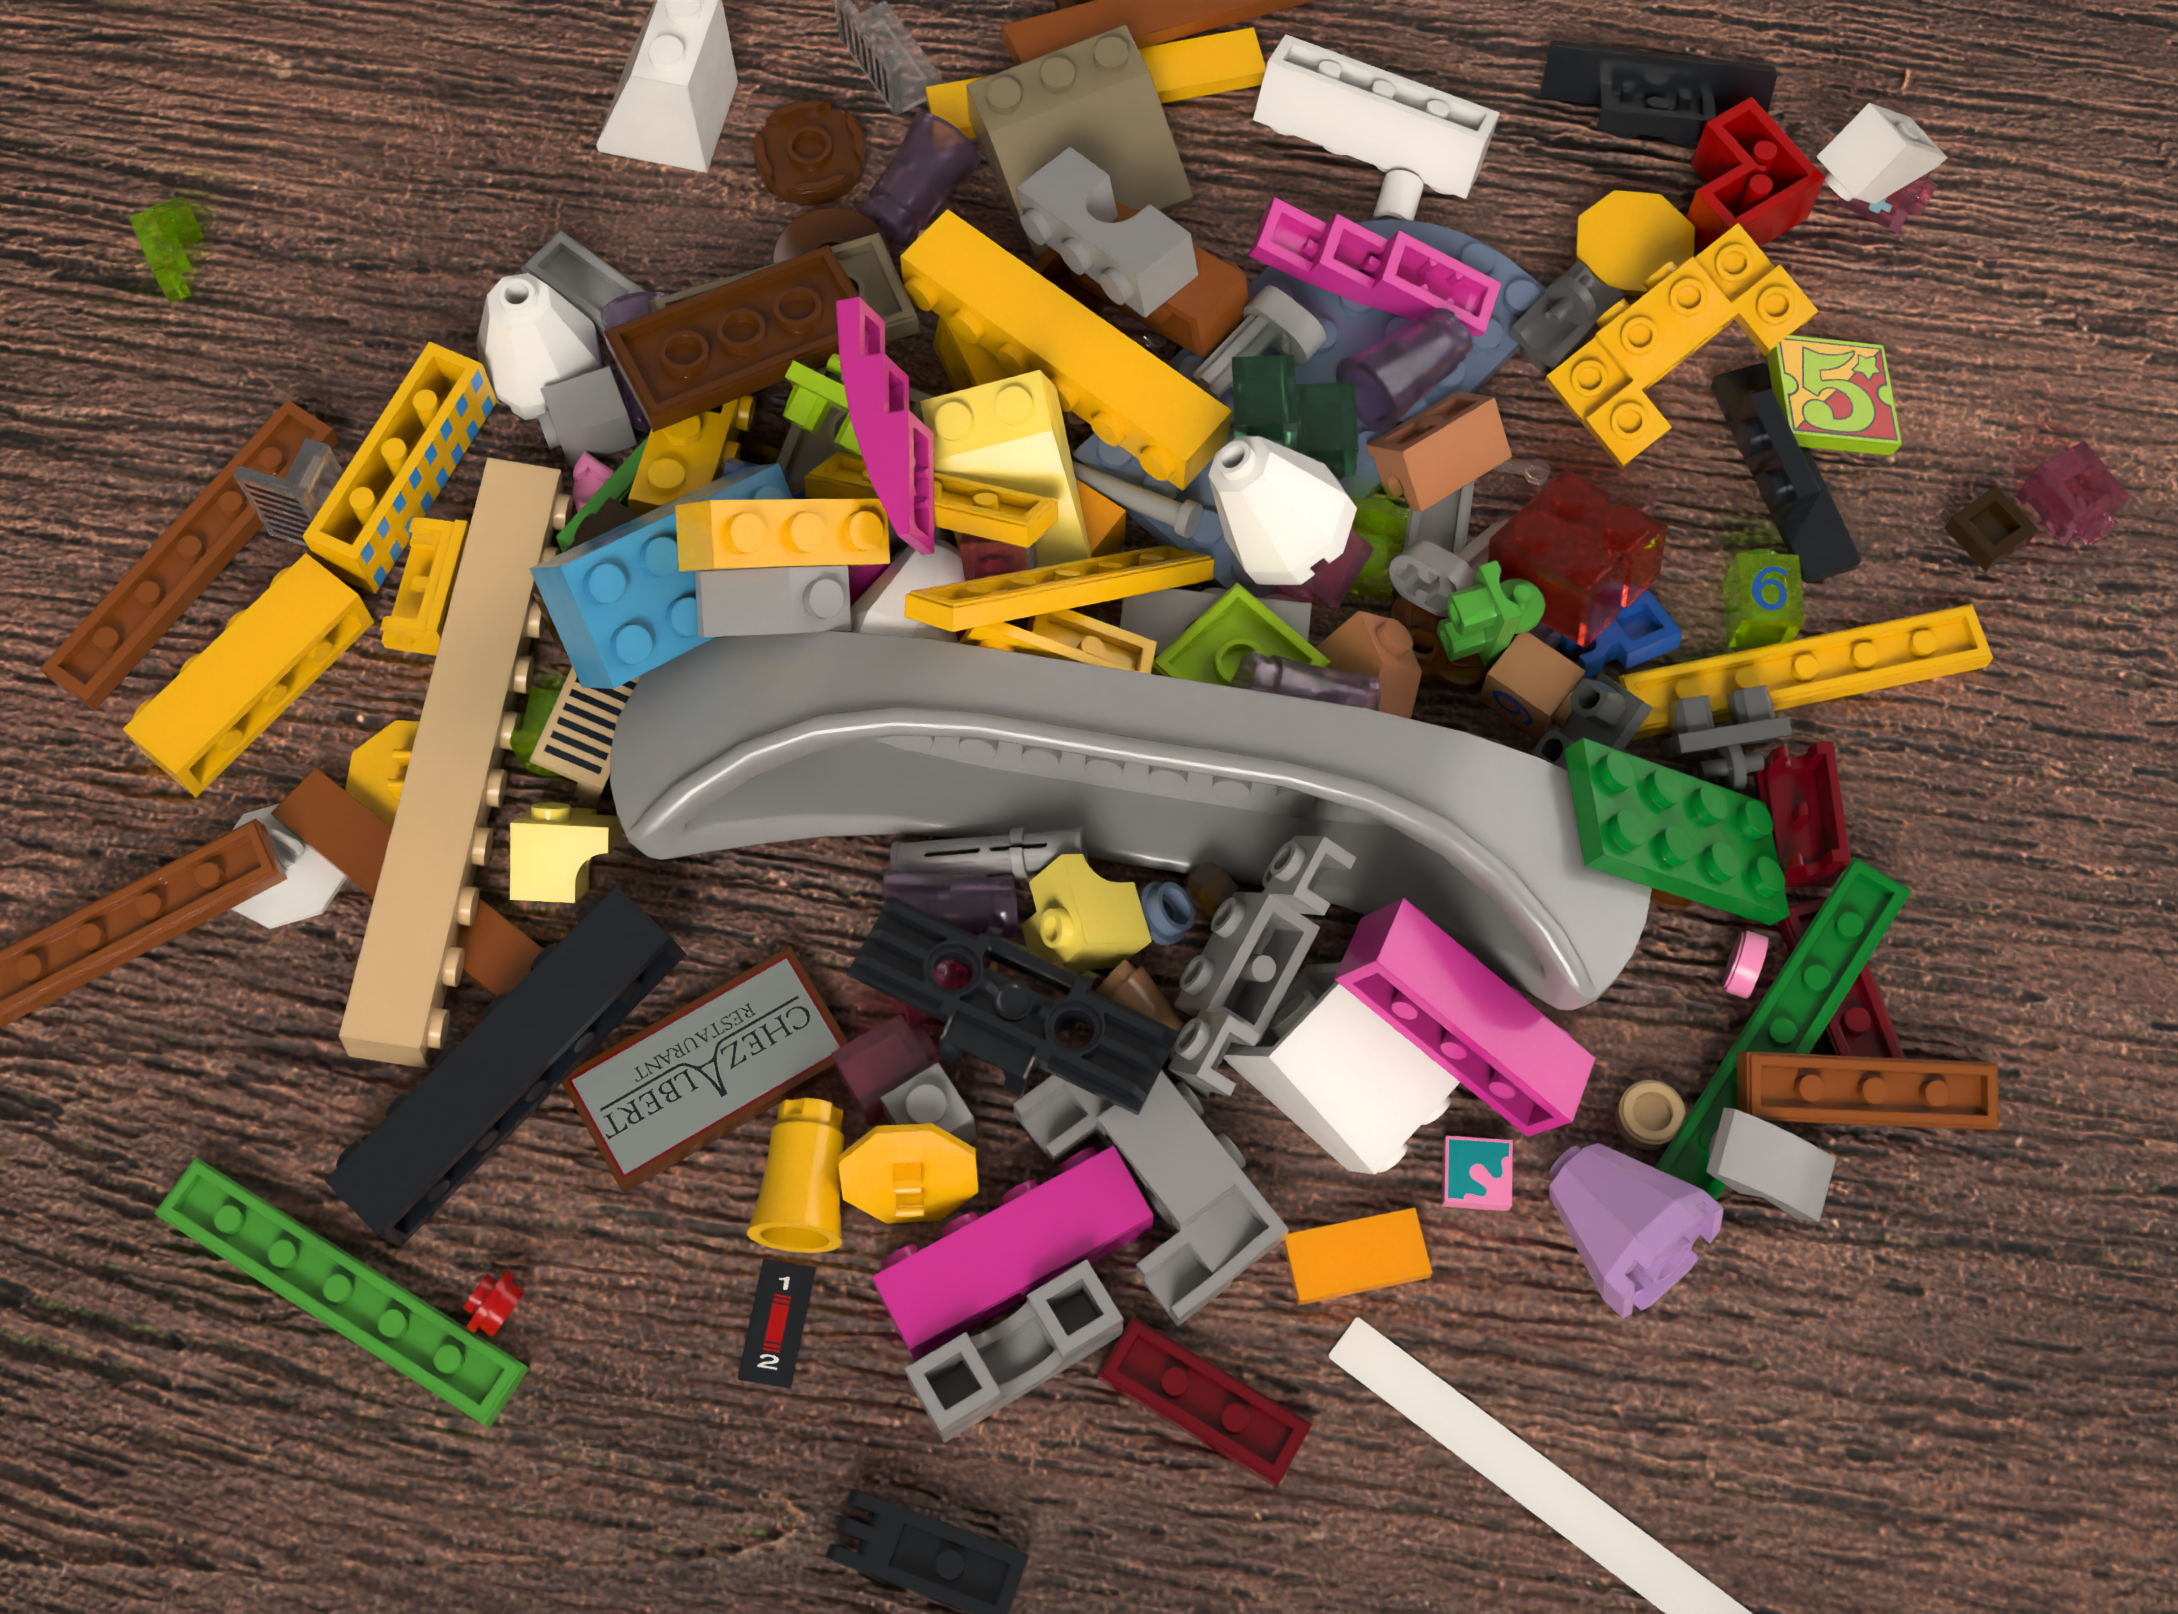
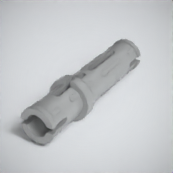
M1012 827L1010 834L907 843L893 842L890 849V865L892 876L896 883L1013 873L1016 879L1030 878L1032 871H1042L1061 854H1083L1088 863V846L1083 827L1031 833L1028 832L1026 827Z

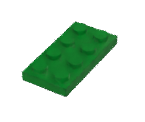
M1581 738L1564 749L1584 866L1770 926L1790 915L1784 889L1785 877L1779 866L1772 834L1773 821L1765 802L1586 738Z

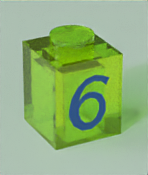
M1755 549L1746 553H1737L1723 580L1727 647L1758 648L1794 640L1805 622L1799 555L1778 554L1770 549Z

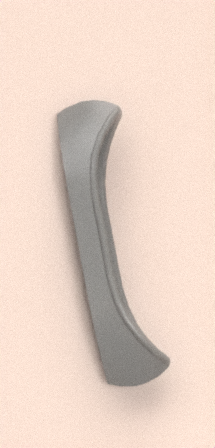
M839 631L713 638L642 674L617 719L610 751V785L617 815L629 842L648 857L659 860L758 844L817 837L908 834L969 838L1010 834L1012 827H1026L1029 833L1083 827L1087 838L1088 858L1185 874H1192L1205 862L1212 861L1224 869L1234 882L1263 886L1262 879L1267 867L1273 861L1279 849L1285 843L1291 841L1293 836H1325L1357 858L1351 869H1330L1324 880L1317 881L1312 890L1313 893L1330 904L1350 909L1365 916L1405 898L1414 907L1425 912L1434 924L1458 944L1474 953L1477 959L1494 974L1556 1009L1565 1011L1578 1009L1596 1001L1615 982L1635 951L1647 920L1652 892L1651 887L1584 866L1568 770L1536 756L1466 732L1366 708L928 638Z

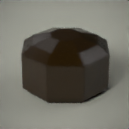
M1212 861L1205 862L1184 881V889L1193 907L1209 922H1212L1215 912L1226 899L1232 897L1235 891L1241 892L1228 873Z

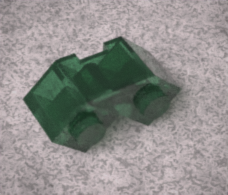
M1295 355L1232 357L1231 389L1234 439L1244 436H1260L1324 463L1338 481L1347 476H1356L1359 445L1355 382L1296 384Z

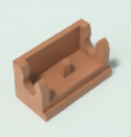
M1461 391L1452 393L1366 444L1369 455L1374 458L1381 484L1388 497L1394 500L1402 495L1400 481L1410 509L1418 512L1426 510L1512 457L1495 397Z

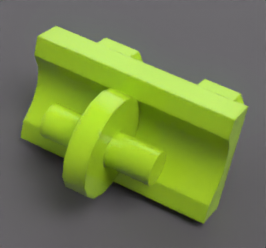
M836 353L832 354L826 369L840 376V383L793 360L785 378L794 387L789 395L783 417L793 425L817 435L831 407L847 414L834 443L847 452L862 457L851 423L839 355Z

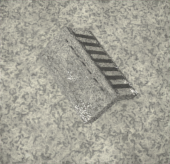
M834 0L840 41L895 116L925 102V87L943 84V78L886 1L860 13L851 0Z
M305 438L285 479L238 465L233 476L269 535L308 547L302 536L344 472L329 444Z

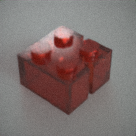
M1565 469L1490 538L1488 563L1497 560L1501 568L1500 583L1518 578L1527 580L1537 586L1543 594L1545 601L1544 614L1540 621L1586 648L1619 616L1621 605L1625 608L1629 607L1660 576L1668 526L1623 500L1619 501L1615 506L1610 505L1611 493Z

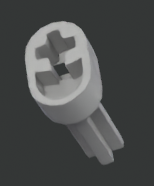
M1271 285L1264 286L1244 307L1245 320L1191 375V381L1218 400L1270 345L1292 362L1299 365L1306 364L1327 341L1326 332L1322 325L1308 310L1285 292Z
M1504 519L1499 524H1492L1457 554H1453L1428 541H1416L1391 561L1389 566L1390 579L1398 593L1409 602L1434 615L1449 617L1446 605L1449 594L1471 587L1480 565L1497 560L1498 564H1501L1521 547L1523 537L1513 532L1515 524L1512 521Z

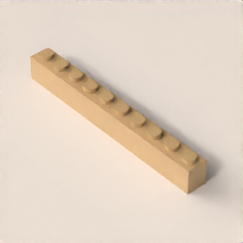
M487 457L339 1033V1038L350 1057L428 1069L433 1048L442 1049L445 1045L450 1023V1011L443 1009L448 986L457 987L459 985L465 959L464 948L456 947L461 924L472 926L476 917L479 888L472 887L477 865L487 866L493 845V828L487 827L491 806L500 808L504 800L507 786V770L501 769L505 749L514 750L518 742L521 714L514 712L519 693L528 694L534 673V657L528 656L532 637L542 638L546 625L533 594L536 582L529 568L560 554V548L554 547L557 532L562 530L571 521L573 496L564 494L560 469Z

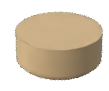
M1644 1080L1630 1086L1619 1099L1615 1109V1123L1619 1133L1629 1144L1642 1150H1658L1668 1146L1686 1119L1685 1106L1679 1094L1669 1085L1656 1080Z

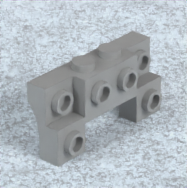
M1293 836L1291 841H1288L1279 849L1273 861L1267 867L1262 879V885L1265 887L1262 893L1235 891L1232 897L1226 899L1219 906L1211 922L1213 933L1202 954L1190 961L1180 979L1182 991L1174 1006L1193 1017V1019L1183 1027L1169 1054L1171 1063L1165 1072L1169 1080L1174 1083L1184 1082L1196 1096L1208 1098L1211 1092L1231 1096L1236 1083L1216 1072L1231 1042L1255 1047L1256 1043L1259 1044L1320 929V926L1301 914L1325 915L1330 906L1329 902L1312 892L1318 880L1325 879L1330 869H1351L1357 857L1325 836Z
M1162 1070L1139 1116L1055 1075H1051L1024 1095L1023 1098L1013 1103L1015 1117L1053 1166H1056L1096 1135L1106 1148L1115 1146L1141 1193L1174 1234L1169 1240L1136 1264V1274L1177 1327L1230 1287L1234 1278L1287 1237L1289 1231L1287 1226L1241 1170L1246 1166V1162L1239 1149L1224 1133H1220L1216 1137L1200 1119V1116L1204 1114V1109L1192 1090L1182 1081L1173 1085Z

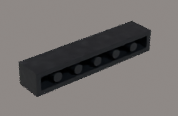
M617 886L606 896L602 895L595 898L582 910L578 918V925L560 943L551 944L543 949L532 962L531 972L512 991L500 994L487 1006L483 1013V1021L464 1040H457L447 1046L436 1059L435 1069L415 1089L403 1092L390 1104L386 1111V1119L367 1138L355 1141L342 1152L336 1163L337 1168L324 1181L377 1236L402 1247L687 954L667 932Z

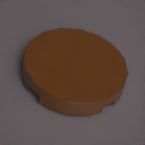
M821 100L795 101L778 108L766 118L767 124L762 128L760 134L759 131L756 133L753 140L756 172L765 188L784 201L802 206L829 203L845 196L860 182L867 166L865 133L856 117L846 110L844 114L840 110L833 109L832 103Z

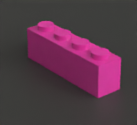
M1405 898L1361 917L1335 975V981L1525 1136L1529 1137L1573 1122L1596 1059L1573 1040L1566 1030L1555 1025L1531 1005L1518 990L1507 985L1482 964L1474 953L1462 947L1434 924L1425 912L1414 907Z
M1114 1145L1100 1153L1094 1147L1076 1153L1061 1164L1060 1169L1062 1173L1041 1185H1038L1035 1179L1023 1182L1001 1197L1000 1200L1003 1205L980 1218L976 1212L962 1215L951 1221L941 1230L942 1239L921 1250H918L915 1244L906 1246L892 1253L880 1263L883 1271L871 1276L914 1362L964 1332L968 1333L1027 1300L1029 1293L1087 1259L1091 1265L1153 1230L1154 1215Z

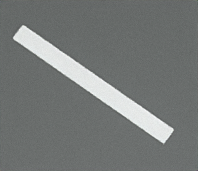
M1359 1317L1355 1318L1330 1352L1329 1358L1665 1614H1752Z

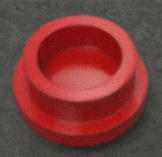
M506 1270L501 1278L496 1280L489 1274H486L463 1306L464 1310L473 1315L466 1329L475 1333L479 1328L491 1337L497 1333L525 1293V1290L512 1282L516 1275Z

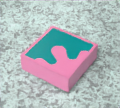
M1446 1135L1443 1140L1441 1207L1509 1211L1512 1207L1513 1140Z

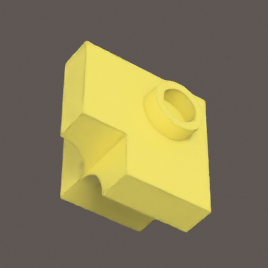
M543 802L532 804L529 810L510 823V900L577 902L589 890V868L593 856L609 853L622 841V825L618 816L597 815V809L571 808L569 804Z
M1061 854L1029 882L1037 912L1025 921L1021 927L1027 948L1082 973L1086 969L1116 968L1124 959L1129 960L1152 942L1135 883L1111 882L1103 879L1090 868L1083 854Z

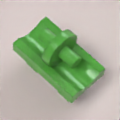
M1497 560L1480 565L1471 587L1449 594L1446 602L1449 618L1440 620L1438 623L1437 634L1448 659L1452 662L1478 653L1484 667L1494 665L1509 647L1514 633H1526L1535 628L1542 619L1545 601L1538 587L1527 580L1518 578L1500 583L1501 568Z

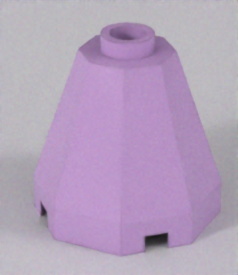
M1600 1143L1584 1147L1583 1149H1580L1578 1146L1569 1148L1556 1160L1549 1174L1554 1180L1549 1186V1197L1602 1299L1622 1318L1632 1315L1633 1304L1640 1310H1644L1654 1304L1685 1276L1700 1258L1692 1250L1693 1243L1699 1235L1710 1244L1721 1229L1724 1208L1703 1189Z

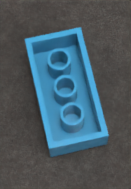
M779 463L743 467L529 568L582 688L615 689L715 638H698L695 572L699 571L679 572L675 505L707 500L793 499Z

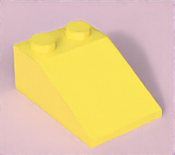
M1041 370L920 401L924 424L933 432L935 473L1048 497L1058 501V521L1034 542L1033 569L1092 558L1057 387ZM953 531L958 548L962 553L961 558L968 562L971 580L1031 569L1028 555L1031 563L1030 553L1033 559V544L1030 546V551L1028 548L1027 552L1026 547Z

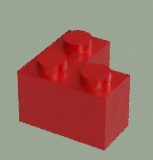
M1753 97L1746 99L1705 124L1691 166L1707 184L1696 190L1686 217L1695 226V248L1701 253L1737 223L1742 226L1758 247L1763 246L1808 219L1826 178Z

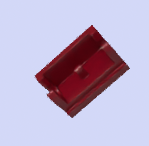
M1834 741L1815 742L1807 749L1808 752L1798 757L1788 756L1787 745L1779 746L1773 749L1764 761V769L1753 772L1756 798L1766 803L1767 810L1773 821L1772 834L1779 866L1785 877V887L1832 886L1851 862Z

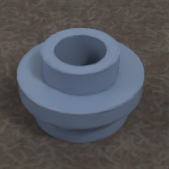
M1151 882L1143 886L1138 891V896L1151 939L1164 946L1172 945L1183 939L1186 931L1193 925L1195 918L1194 907L1186 891L1173 882Z

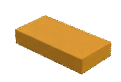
M1416 1208L1289 1233L1283 1241L1298 1305L1428 1279L1432 1275Z

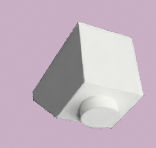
M1868 103L1817 156L1821 163L1830 171L1825 176V181L1834 192L1848 202L1854 198L1873 204L1937 168L1948 158L1911 117L1872 103Z

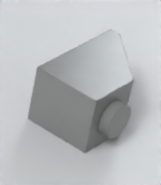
M848 565L695 572L698 638L851 631Z

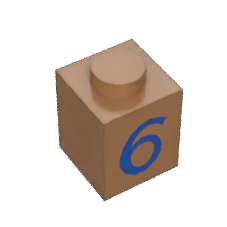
M1519 633L1488 671L1478 700L1540 741L1553 724L1562 728L1574 711L1571 709L1570 696L1582 681L1585 670L1531 633Z

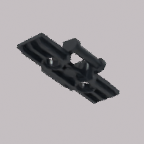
M892 895L890 896L847 971V976L946 1023L940 1038L937 1058L957 1066L964 1051L1002 1069L1005 1075L1003 1090L1020 1098H1023L1029 1085L1030 1076L1036 1066L1139 1116L1178 1038L1179 1031L1094 992L1099 974L1088 969L1081 974L1003 937L1004 929L991 924L985 934L980 932L979 936H976ZM946 960H954L968 969L967 981L969 983L960 989H946L936 982L933 976L935 968ZM991 961H994L1067 996V998L1056 1002L1027 988L1021 983L1014 982L989 970L988 967ZM1078 1021L1090 1025L1093 1031V1038L1082 1047H1067L1056 1037L1061 1032L1074 1031Z

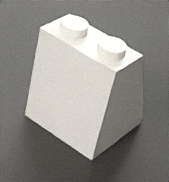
M655 0L628 56L596 144L598 152L707 173L738 84L722 0Z
M1341 963L1307 964L1292 980L1259 1044L1256 1043L1255 1047L1232 1043L1223 1058L1348 1171L1368 1174L1385 1172L1397 1164L1405 1155L1408 1149V1145L1405 1142L1421 1125L1433 1122L1446 1111L1452 1100L1449 1094L1460 1082L1335 981L1334 978Z

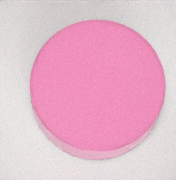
M1748 930L1739 933L1724 970L1721 984L1724 992L1745 999L1750 996L1763 966L1768 948V937Z

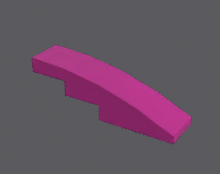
M1276 197L1265 208L1248 255L1303 282L1357 303L1420 323L1481 337L1486 333L1501 283L1400 230L1387 240L1339 214H1336L1328 223H1325Z
M860 297L836 301L840 366L851 423L870 481L897 536L921 555L935 554L933 432L909 411V376L885 354V321Z

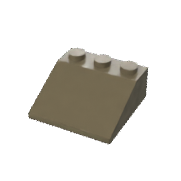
M1126 24L966 85L968 118L1034 262L1043 255L1049 246L1047 244H1036L1024 231L1020 222V216L1023 212L1016 187L1068 147L1073 148L1109 174L1114 200L1132 210H1142L1151 204L1164 214L1193 202L1194 196L1150 72Z

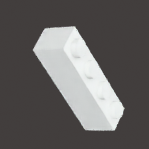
M1285 34L1268 60L1253 120L1270 126L1279 134L1294 135L1319 144L1333 154L1348 155L1373 164L1385 173L1393 170L1412 172L1434 191L1447 195L1454 194L1466 199L1481 170L1500 112Z

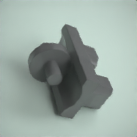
M1578 260L1563 276L1557 277L1547 288V292L1511 327L1509 337L1523 347L1521 353L1526 360L1542 372L1549 373L1552 369L1554 370L1561 365L1599 327L1596 321L1607 310L1622 300L1624 293L1615 287H1610L1600 282L1592 275L1587 266Z
M1600 672L1595 680L1582 679L1570 696L1571 709L1574 710L1560 731L1555 729L1551 732H1545L1533 750L1536 757L1565 770H1568L1564 749L1581 738H1586L1635 756L1625 747L1653 707L1609 676Z
M1766 685L1736 690L1726 694L1731 726L1714 727L1708 695L1680 699L1669 703L1671 737L1660 741L1663 760L1715 751V759L1698 762L1699 778L1701 780L1719 778L1723 788L1737 793L1745 789L1748 772L1764 769V758L1761 752L1743 754L1741 747L1772 742L1776 738L1793 735L1789 716L1775 717L1774 707Z

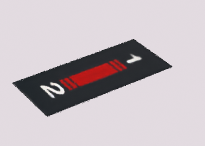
M763 1259L737 1380L791 1389L816 1267Z

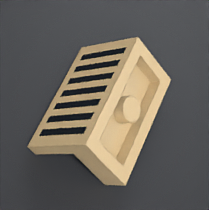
M572 666L530 758V762L578 782L573 797L597 806L610 777V751L617 719L642 675L615 689L582 688Z

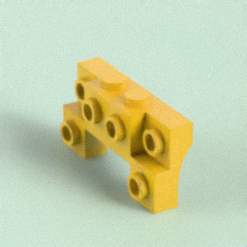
M1739 223L1695 258L1692 256L1679 268L1672 260L1662 266L1644 282V286L1648 289L1645 295L1631 306L1625 299H1622L1607 310L1596 321L1601 330L1595 334V337L1545 378L1544 382L1561 403L1583 424L1620 470L1653 442L1667 434L1672 428L1644 392L1730 325L1733 320L1739 324L1765 356L1778 343L1801 325H1805L1818 313L1817 308L1781 265L1775 268Z

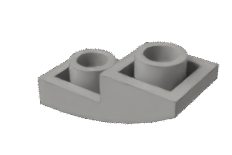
M1724 1107L1718 1130L1710 1140L1709 1163L1706 1172L1740 1194L1763 1197L1796 1219L1819 1223L1836 1158L1806 1140L1771 1123L1737 1109Z

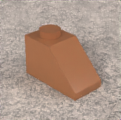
M1358 611L1315 647V649L1331 661L1329 671L1319 680L1329 703L1366 708L1411 719L1422 670L1412 650V637L1400 621Z

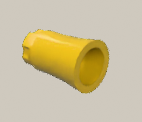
M815 1098L784 1100L779 1104L777 1125L771 1129L768 1158L759 1197L747 1230V1235L751 1240L770 1248L802 1253L827 1252L835 1250L842 1245L841 1183L838 1156L844 1150L845 1136L841 1133L844 1111L834 1107L832 1102Z

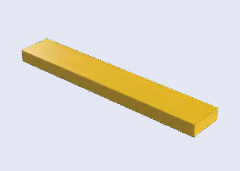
M1254 27L1138 49L1150 72L1161 104L1262 85L1266 70ZM988 76L925 87L926 101L937 145L976 138L968 118L966 85Z
M1167 544L912 590L910 593L905 594L904 617L954 632L1213 580L1215 559L1211 558L1210 555L1192 550H1182Z
M1972 604L1630 673L1618 676L1616 682L1653 707L1632 737V740L1671 733L1669 726V703L1680 699L1708 695L1713 722L1719 723L1731 720L1726 694L1736 690L1766 685L1774 711L1986 668L1992 661L1993 656Z

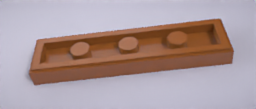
M1740 1052L1737 1053V1110L1768 1122L1999 1130L1998 1063Z

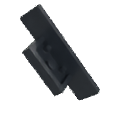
M1554 40L1550 42L1541 84V95L1549 99L1596 104L1597 129L1606 130L1613 136L1634 138L1640 134L1663 137L1668 142L1677 145H1690L1700 141L1706 122L1750 97H1753L1768 114L1777 79V70L1774 66Z
M1759 363L1715 376L1711 389L1801 580L1804 583H1811L1857 569L1861 562L1858 550L1809 449L1799 446L1772 390L1768 365L1766 363Z

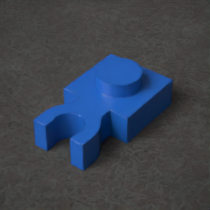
M1647 590L1595 611L1593 626L1580 625L1562 631L1559 648L1565 656L1578 650L1588 651V653L1579 656L1578 666L1585 670L1583 679H1587L1600 673L1605 665L1614 659H1618L1622 666L1628 669L1679 648L1682 630L1652 593Z

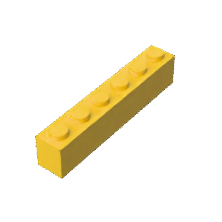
M947 209L900 256L903 286L910 301L916 307L923 311L932 310L945 319L963 341L971 345L976 343L996 356L999 364L1012 376L1041 370L1057 387L1063 412L1072 411L1089 423L1094 433L1103 442L1114 447L1119 445L1139 460L1143 469L1153 478L1159 481L1168 480L1184 491L1215 457L1216 452L1222 449L1228 442L1232 417L1231 409Z

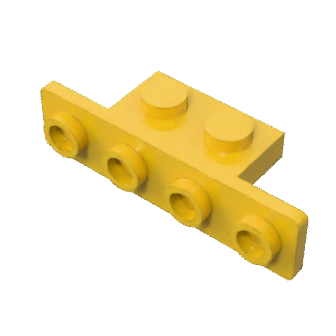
M749 394L723 404L721 414L706 411L656 432H653L651 429L628 497L629 509L642 516L722 478L725 462L730 458L737 460L741 458L742 445L736 441L740 430L749 432L751 429L756 408V396Z
M1069 609L1029 616L1026 630L1005 622L969 628L959 642L960 644L1151 674L1157 642Z

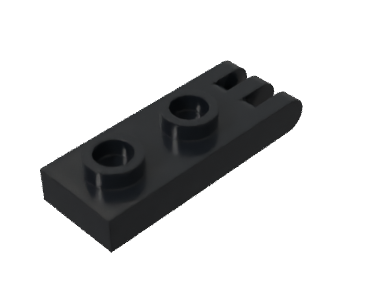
M850 1490L846 1503L856 1510L871 1513V1517L866 1525L840 1516L835 1530L860 1540L861 1543L857 1553L845 1546L830 1544L825 1555L826 1559L968 1614H1010L1030 1558L1028 1554L859 1490Z

